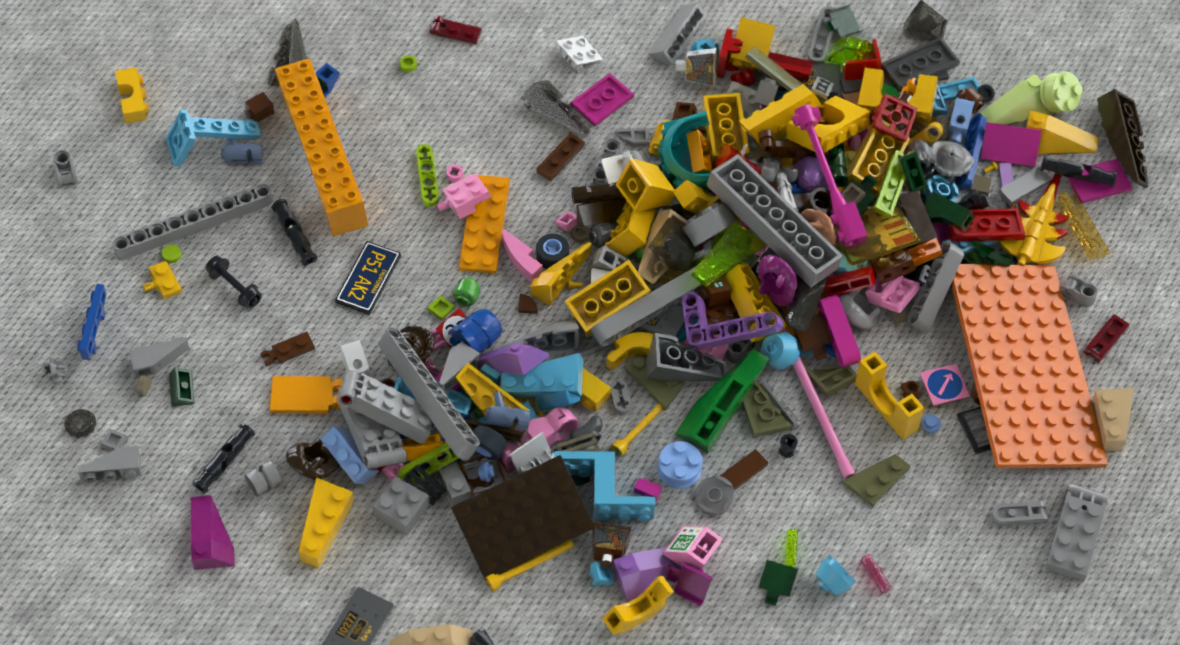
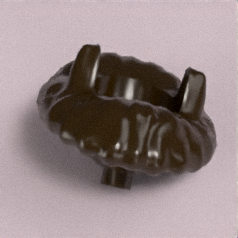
M416 325L402 328L400 330L402 335L420 360L425 362L430 357L435 346L432 333L428 329Z
M317 438L312 443L301 442L295 444L286 451V461L289 463V466L295 472L312 480L326 478L340 468V464L327 447L322 446L323 442L320 438Z

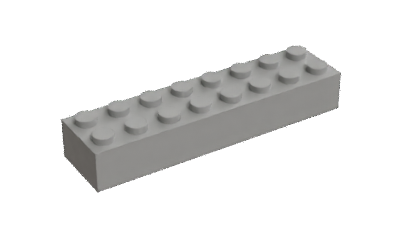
M737 154L711 171L707 186L783 261H786L793 271L810 287H813L838 269L843 255L740 155Z

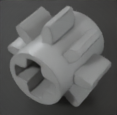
M50 358V363L44 365L43 372L46 377H49L48 381L62 382V378L68 375V366L63 363V359Z

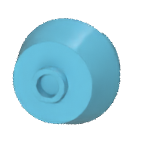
M935 175L927 179L928 187L923 189L921 195L923 204L927 196H930L933 191L956 203L959 194L956 184L954 182L951 184L948 180L944 179L945 176Z
M778 332L769 335L761 345V354L770 358L768 364L777 370H783L790 365H794L799 358L800 351L797 349V339L788 332Z
M831 556L822 560L815 574L821 581L819 586L826 593L830 590L835 596L850 590L851 586L856 582L852 576L848 575L845 568Z

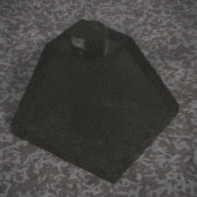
M920 0L905 20L902 32L907 39H912L916 43H927L939 37L943 39L947 20L924 1Z

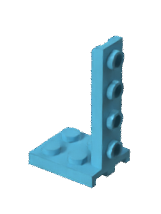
M180 110L166 136V141L173 165L181 166L193 147L196 137L254 140L261 137V132L257 121L189 117L188 110Z

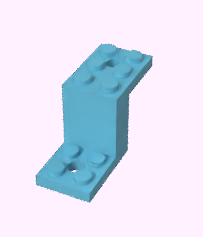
M555 451L554 457L561 455L570 475H578L580 477L594 475V519L602 522L609 521L610 519H618L621 522L638 519L640 522H648L650 519H654L655 497L615 496V452Z

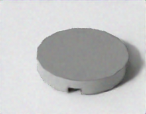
M716 475L707 477L697 486L695 497L699 508L705 513L722 515L733 506L735 490L731 482L725 477Z

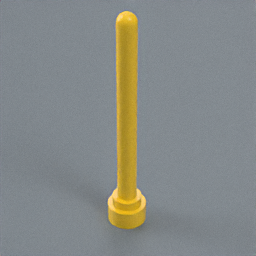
M658 403L623 439L616 440L610 446L611 450L614 452L617 449L620 452L618 456L622 457L627 452L628 444L663 410L662 405Z
M568 541L500 575L491 574L485 577L487 579L486 583L488 586L491 584L492 588L490 590L494 592L500 589L503 582L572 549L574 542Z

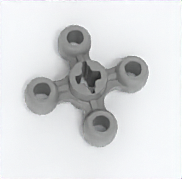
M746 157V159L760 167V176L767 182L775 181V176L778 173H785L788 182H795L797 180L798 169L786 166L784 169L779 168L780 161L778 159L765 158L763 164H760L756 159Z

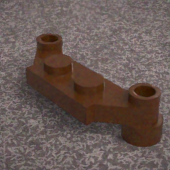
M766 129L758 133L763 151L769 152L771 157L803 159L816 154L814 151L793 141L774 140L771 130Z

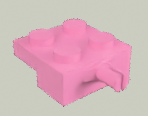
M474 173L442 189L446 200L437 204V208L441 212L451 207L458 218L461 219L476 211L474 205L491 196Z
M903 275L882 285L877 278L875 284L868 287L866 296L868 303L901 313L921 288L920 283L903 278Z

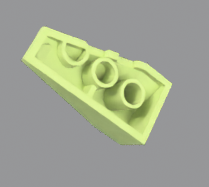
M1035 74L1017 84L980 113L987 118L989 123L1007 125L1028 120L1030 111L1043 114L1051 112L1046 110L1041 102L1040 86L1042 81Z

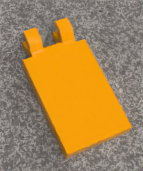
M273 376L270 413L329 414V409H340L336 399L337 396H333V392H338V388L342 386L343 379L340 378L332 381L331 376Z

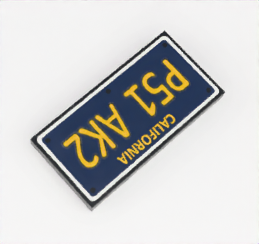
M366 241L341 287L335 303L370 315L400 260L401 253Z

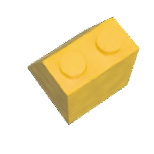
M741 17L735 38L741 40L743 46L740 47L741 53H731L729 62L736 67L746 66L750 67L752 71L760 72L761 69L745 56L753 46L768 56L776 26Z
M633 158L629 159L616 183L617 188L635 212L670 205L675 196L673 193L675 189L657 165Z

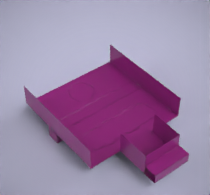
M685 562L682 564V570L668 564L664 575L667 576L666 579L674 583L677 581L673 590L674 593L701 606L713 577L704 573L703 569H696Z

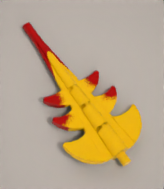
M1054 174L1036 206L1025 203L1022 200L1018 201L1021 212L1029 217H1021L1026 234L1025 240L999 241V245L1006 253L1017 258V265L1025 266L1030 261L1038 264L1052 263L1059 259L1066 250L1063 246H1055L1046 242L1057 241L1067 235L1068 232L1066 229H1057L1049 225H1059L1069 220L1068 215L1053 212L1061 179L1060 175Z

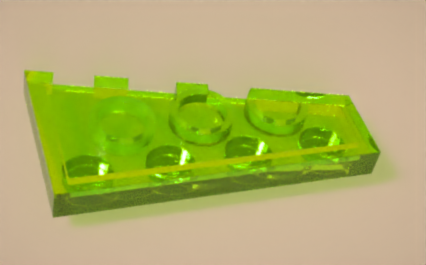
M735 221L696 267L691 276L707 287L732 270L736 265L762 249L765 243Z

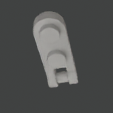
M1044 501L998 504L994 507L991 514L992 520L998 525L1039 524L1049 521L1048 515L1045 514L1046 505Z

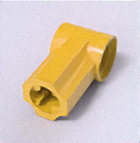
M937 122L930 123L925 129L911 138L908 145L917 139L923 140L929 145L932 144L943 134L942 125ZM929 129H937L938 135H931Z

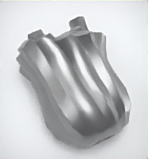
M919 139L909 143L907 153L910 151L917 152L924 176L932 174L937 168V161L933 157L931 146Z

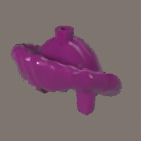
M768 255L761 258L758 264V278L762 284L759 293L762 295L767 293L771 301H774L780 307L788 306L793 301L797 287L795 271L786 261H783L782 258L776 255Z

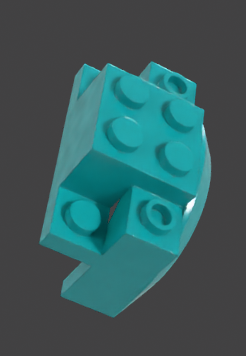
M706 111L664 122V130H661L663 140L660 141L661 148H658V152L662 161L663 173L675 189L686 180L705 190L710 189L707 186L710 173H693L686 135L693 129L710 125Z

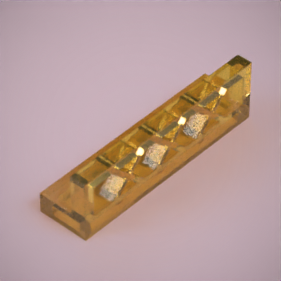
M1066 191L1059 193L1057 204L1063 215L1069 216L1067 222L1089 261L1110 255L1108 247L1078 195L1069 196ZM1073 200H1075L1078 205L1077 209L1072 202ZM1081 216L1085 217L1086 223H1084ZM1089 230L1094 233V238L1091 236ZM1097 245L1102 247V252H1099V248Z

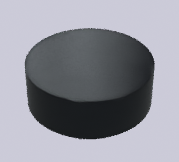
M988 84L981 85L976 90L982 95L983 103L992 101L995 96L993 87Z

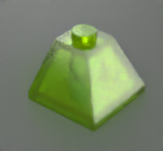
M839 38L828 56L827 62L845 65L846 61L865 60L872 49V44L860 38Z

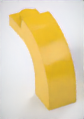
M636 332L617 339L614 350L609 352L606 357V367L612 371L624 360L635 356V354L647 357L653 334Z
M658 576L641 595L626 604L613 606L602 620L613 635L627 632L661 611L667 605L665 601L674 591L663 576Z

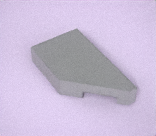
M649 128L615 129V134L630 146H650Z

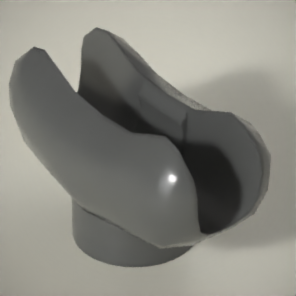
M598 415L592 416L584 426L570 432V439L594 432L598 442L601 439L599 432L603 428L602 419ZM590 438V439H587V440H584V441L575 443V444H573V445H576V446H577V445H580V444H583V443H586V442H589V441H592V440H591V438Z

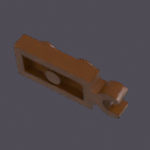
M304 332L272 345L273 351L266 350L261 352L260 355L261 358L270 357L264 361L265 366H270L274 360H278L280 364L314 350L315 346L308 332Z

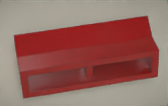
M769 51L768 57L796 79L809 81L813 61Z
M871 266L826 277L827 284L825 289L829 297L873 286L876 282L875 271Z

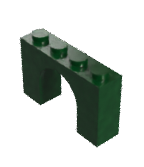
M934 191L924 201V206L932 225L935 223H947L966 232L975 218L969 209ZM914 235V240H915L916 244L907 246V249H910V248H913V247L919 245L918 242H917V239H916L915 235ZM934 259L916 266V270L924 265L931 267Z

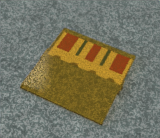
M897 203L889 219L873 211L874 205L868 207L866 213H863L861 220L867 233L865 243L845 247L844 242L839 243L836 240L850 265L854 266L891 254L894 251L918 244L921 241ZM834 226L836 235V232H839V229L837 226Z

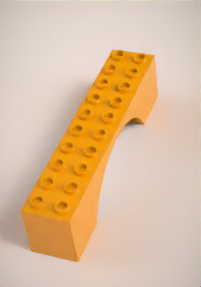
M310 58L276 68L275 72L281 95L305 152L332 236L369 226L363 199Z

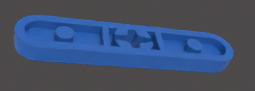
M981 113L974 115L969 122L964 148L974 158V166L965 175L956 176L955 184L961 190L969 189L973 185L987 118Z

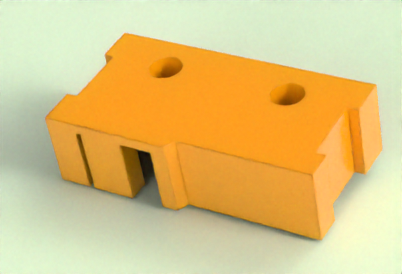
M699 130L686 134L693 173H711L713 171L711 155L703 157V154L710 152L709 140Z

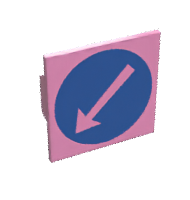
M957 364L920 372L933 406L970 397Z

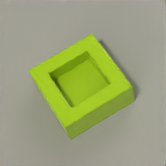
M440 295L427 308L429 312L442 321L455 309V306Z

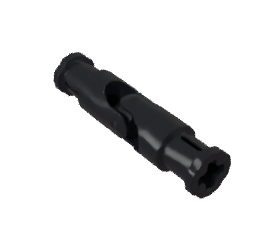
M1047 155L1043 156L1040 171L1055 172L1056 175L1073 177L1095 184L1103 183L1110 185L1112 188L1117 176V171L1108 172L1099 167L1074 163L1069 160L1047 158ZM1085 170L1089 175H1082V172Z
M279 199L275 201L271 208L277 213L278 221L287 237L291 239L295 252L300 255L302 265L306 266L316 262L318 257L311 250L308 238L302 234V228L294 213L289 210L287 200Z
M242 423L239 426L240 429L236 434L226 441L216 456L206 465L201 476L192 482L196 489L204 494L207 493L213 481L219 479L228 465L243 450L247 440L255 435V432L248 425Z

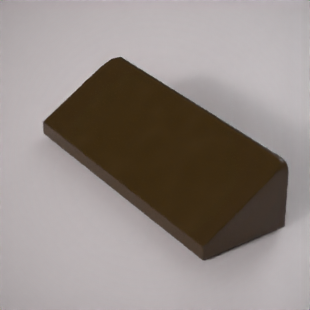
M913 191L899 195L918 244H923L934 238L939 240L919 192Z
M612 198L576 205L577 223L582 226L615 221L624 212L623 207L627 200L625 198Z

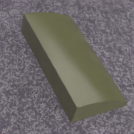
M755 46L745 56L788 92L802 85V83Z

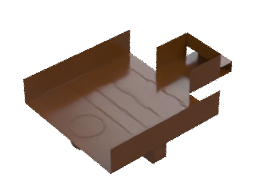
M820 314L819 316L794 324L792 322L791 325L802 352L812 349L816 361L827 358V351L824 345L831 343L832 339L822 315Z

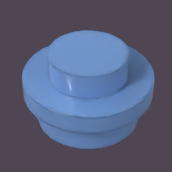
M925 415L921 420V427L926 432L934 433L940 428V419L935 415Z
M488 462L479 465L481 481L490 482L491 477H494L493 466L489 465Z

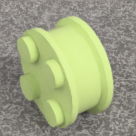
M1070 72L1050 73L1042 80L1040 99L1045 109L1049 112H1070L1080 102L1082 86L1074 74Z

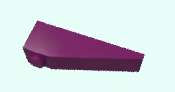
M211 495L191 497V561L194 570L235 566L234 546Z

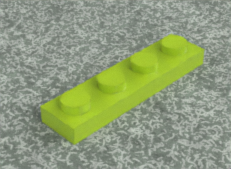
M897 150L892 155L873 207V211L888 219L893 214L906 178L899 159L905 154Z

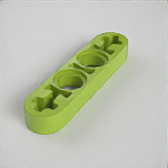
M422 144L416 149L422 202L427 207H434L439 202L433 150L430 145ZM422 151H426L427 159H423ZM427 165L431 167V170L423 171L422 167ZM432 181L433 185L425 186L424 182ZM428 192H432V201L428 199Z
M445 442L400 468L397 476L403 480L405 475L416 464L421 466L424 462L429 463V467L424 470L430 475L459 457L453 450V453H450L449 449L451 447ZM440 453H447L444 459H437V456ZM418 472V473H415V474L418 475L421 479L425 478V477H424L422 474H420L419 472ZM412 476L410 477L414 483L417 482Z

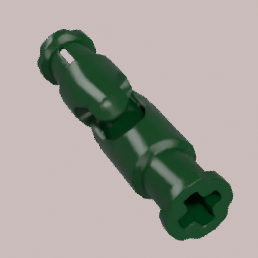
M844 142L828 150L830 171L837 187H844L848 184Z

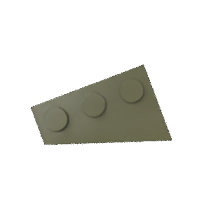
M635 354L626 366L627 373L640 386H643L649 392V395L656 399L662 405L663 410L666 411L684 387L686 381H664L647 378V359Z
M757 381L742 402L753 437L790 430L792 425L788 420L784 419L781 411L773 405L769 399L770 397Z
M894 454L842 480V484L873 507L901 479L911 466Z

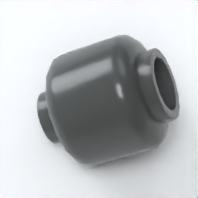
M608 222L592 225L588 231L589 242L596 248H601L612 239L609 235L615 227Z

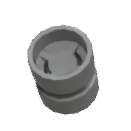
M269 460L261 464L259 470L253 469L244 475L249 487L257 497L267 492L268 487L274 488L282 483L280 474Z

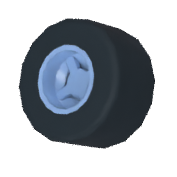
M550 233L544 235L536 243V260L545 269L550 268L569 255L568 241L559 234Z
M477 426L473 433L480 444L475 453L488 460H498L507 445L505 438L488 427Z

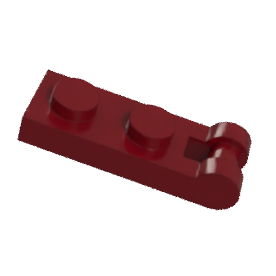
M435 16L429 33L477 45L482 28Z
M1113 314L1087 345L1083 353L1087 356L1091 355L1095 358V361L1100 363L1126 332L1130 324ZM1097 346L1102 350L1099 352L1094 348Z

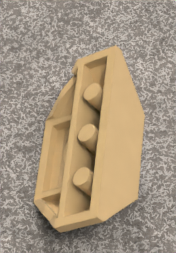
M447 624L410 629L389 642L390 645H471L472 631L467 628Z

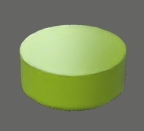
M410 55L403 56L399 61V67L403 72H413L417 68V60Z
M174 244L165 246L162 250L163 260L167 261V263L179 261L181 258L180 248Z

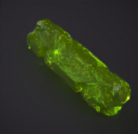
M797 529L787 530L785 565L795 567L797 563Z

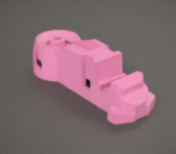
M565 407L555 408L547 416L529 421L526 443L543 432L548 445L551 446L570 437V432L578 429L580 422ZM566 429V433L562 435L559 434L560 431ZM515 442L516 445L513 443L509 445L507 443L502 452L501 462L504 465L503 467L509 472L516 469L510 454L522 446L519 442Z

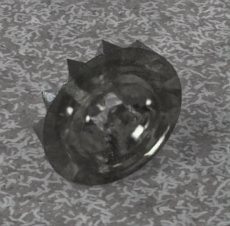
M85 409L71 412L64 422L66 432L71 437L75 436L78 439L83 436L87 437L91 432L94 433V428L97 426L94 414ZM82 418L84 424L86 425H82V427L79 429L78 425L76 424H78Z

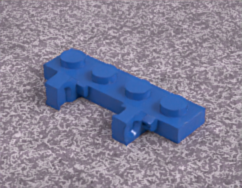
M96 284L95 291L91 292V306L86 311L87 321L86 324L82 325V340H79L77 344V351L80 352L83 360H90L91 353L95 354L96 352L95 338L100 320L105 318L104 304L107 293L104 284Z

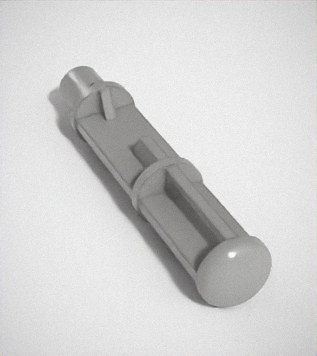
M763 381L760 386L770 397L769 399L773 405L781 411V415L785 413L792 422L791 430L798 429L801 426V422L783 400L778 401L773 395L774 388L769 386L766 381ZM788 410L793 414L797 422L791 418L787 412Z

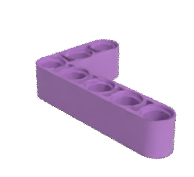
M687 292L682 298L687 340L699 350L778 333L783 328V320L773 312H765L708 325L704 300L695 292ZM696 299V303L690 306L691 301ZM699 317L698 322L693 324L694 319ZM775 319L774 325L769 326V322ZM757 323L756 328L754 330H750L751 325ZM738 327L737 333L732 335L733 329ZM720 331V335L714 339V334ZM701 335V340L696 343V338Z

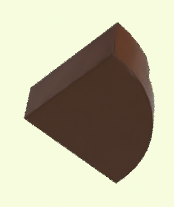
M520 293L518 313L537 314L536 302L530 296Z

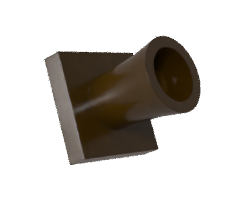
M816 188L812 193L793 194L798 213L801 215L802 211L808 208L820 210L830 217L828 212L832 210L831 192L826 188Z

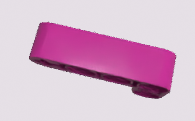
M838 295L818 299L815 307L820 309L817 316L821 314L824 319L840 367L858 364L861 360L860 351Z

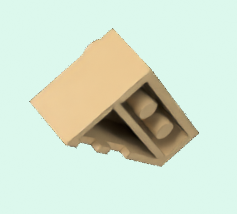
M1134 388L1096 390L1094 393L1092 405L1105 452L1122 451L1124 447Z

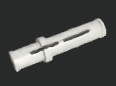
M778 173L775 176L778 193L798 212L792 194V186L787 180V175L785 173Z

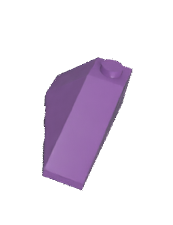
M514 343L481 354L478 367L476 368H482L484 364H487L499 372L524 376L547 359L549 353L530 345Z
M667 547L632 553L613 560V571L627 603L641 595L658 576H663L668 581L666 579L667 576L664 575L668 564L682 570L681 566L663 554Z

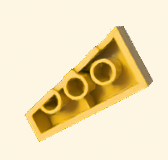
M802 84L783 95L782 99L770 102L768 107L761 111L756 110L752 113V116L747 119L742 118L739 122L756 145L763 150L758 137L760 131L771 130L774 140L781 141L787 136V122L792 120V116L795 115L794 111L804 105H812V108H819L822 104L815 94Z

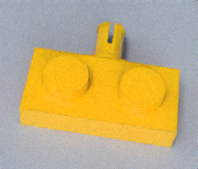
M167 261L149 267L153 281L142 285L144 292L156 288L164 300L182 292Z

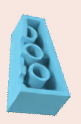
M577 353L542 362L524 376L503 372L501 373L500 388L513 398H536L537 395L560 391H569L582 397L583 359Z

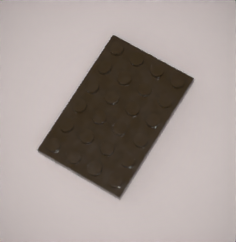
M561 455L451 507L484 579L491 574L499 575L595 529Z

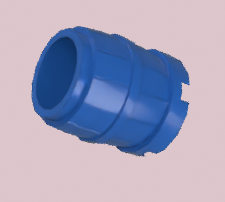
M479 309L470 316H467L459 325H455L449 330L448 335L451 334L452 336L449 340L452 346H457L463 341L481 353L490 348L501 336L502 326L498 318L491 311Z

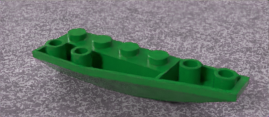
M754 349L751 350L695 402L675 435L709 454L770 358Z

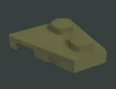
M839 364L836 366H823V369L811 370V367L805 369L810 380L826 398L855 383L857 375L850 366L841 368Z

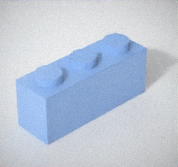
M333 426L320 439L355 484L365 485L379 472L377 468H365L356 443L346 428Z

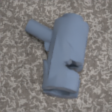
M227 138L230 145L226 144L224 148H221V159H224L225 163L248 164L251 159L253 164H263V145L251 143L238 144L236 139Z
M501 392L494 393L496 406L491 405V409L487 408L485 420L489 421L488 424L512 429L514 423H517L518 430L528 431L531 411L517 407L509 408L508 405L503 403Z

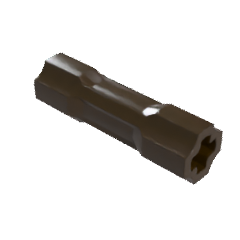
M617 182L595 186L571 187L572 202L574 204L625 197L617 188Z

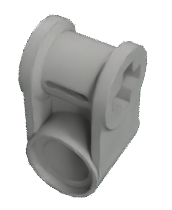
M66 150L57 151L54 154V163L59 187L72 182L78 183L69 152Z
M1069 274L1066 283L1059 288L1063 296L1072 299L1084 307L1092 306L1097 295L1096 286L1075 274Z

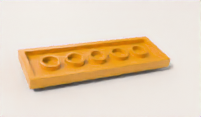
M477 175L489 191L491 197L474 205L476 211L467 215L459 270L497 274L510 178Z

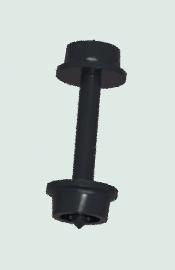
M220 256L212 257L205 267L209 277L212 280H216L222 276L240 292L237 300L238 304L249 309L255 307L262 298V294L258 291V286L251 284L245 288L227 271L230 264L229 260Z

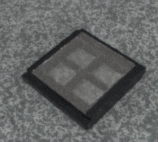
M981 407L958 413L957 418L975 455L991 450Z

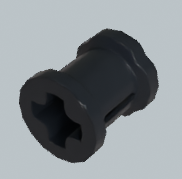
M785 434L781 437L779 447L781 456L791 458L796 453L798 440L794 435Z

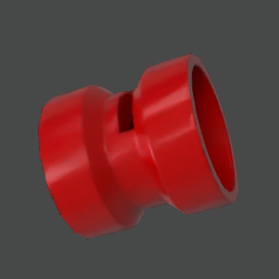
M749 67L743 68L739 73L735 72L730 75L731 82L734 81L743 86L755 83V76Z

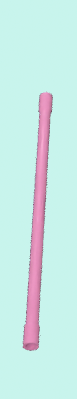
M799 357L793 367L838 461L842 475L846 479L848 476L854 475L855 472L841 447Z

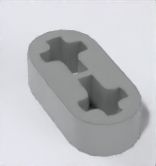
M614 380L610 385L614 410L620 415H626L631 411L632 405L628 385L624 380ZM616 386H620V388H622V392L620 395L618 393V390L616 389ZM620 400H623L624 405H626V408L622 409V407L620 406Z

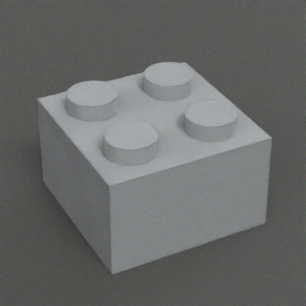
M717 202L688 219L687 222L689 224L684 226L683 229L695 247L737 222L738 219L725 203L720 205Z
M395 476L373 505L374 517L408 535L430 506L429 495Z

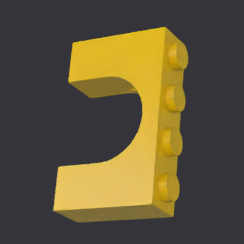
M865 68L857 105L870 111V116H874L875 113L873 112L882 99L881 91L884 75L883 70ZM919 74L916 92L908 102L910 105L918 108L914 121L931 123L938 87L937 76Z
M838 96L825 101L823 118L834 124H818L814 127L823 152L825 153L867 129L870 124V111ZM792 120L787 122V139L815 152L807 130L803 131L799 126L795 127Z
M874 351L859 361L855 385L900 438L904 440L919 430L924 407L913 394L899 402L892 396L885 382L887 364Z

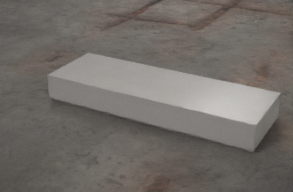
M1039 166L999 189L998 193L1011 205L1050 183L1052 179L1045 171H1040L1041 167Z

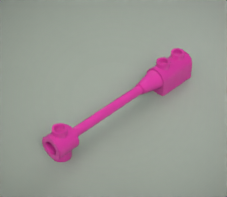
M812 105L801 106L794 111L795 115L792 116V121L795 127L799 126L801 130H807L831 192L833 215H830L833 225L839 229V232H836L837 240L839 243L844 242L845 247L865 243L867 233L855 201L846 203L841 192L837 189L814 129L818 122L821 121L818 107L812 108Z

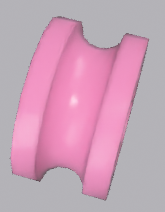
M459 165L449 166L447 168L448 180L451 182L462 180V167ZM456 171V173L458 172V175L454 176L452 172Z

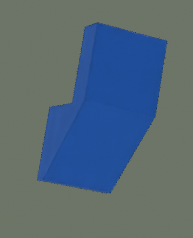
M328 63L315 72L324 97L332 92L340 75V72Z

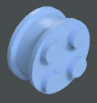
M679 441L663 448L659 455L658 473L665 484L673 488L683 489L694 485L699 480L702 470V456L695 446Z

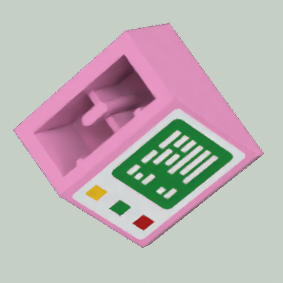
M682 526L663 554L681 567H683L682 564L685 562L696 569H702L723 539L707 527Z

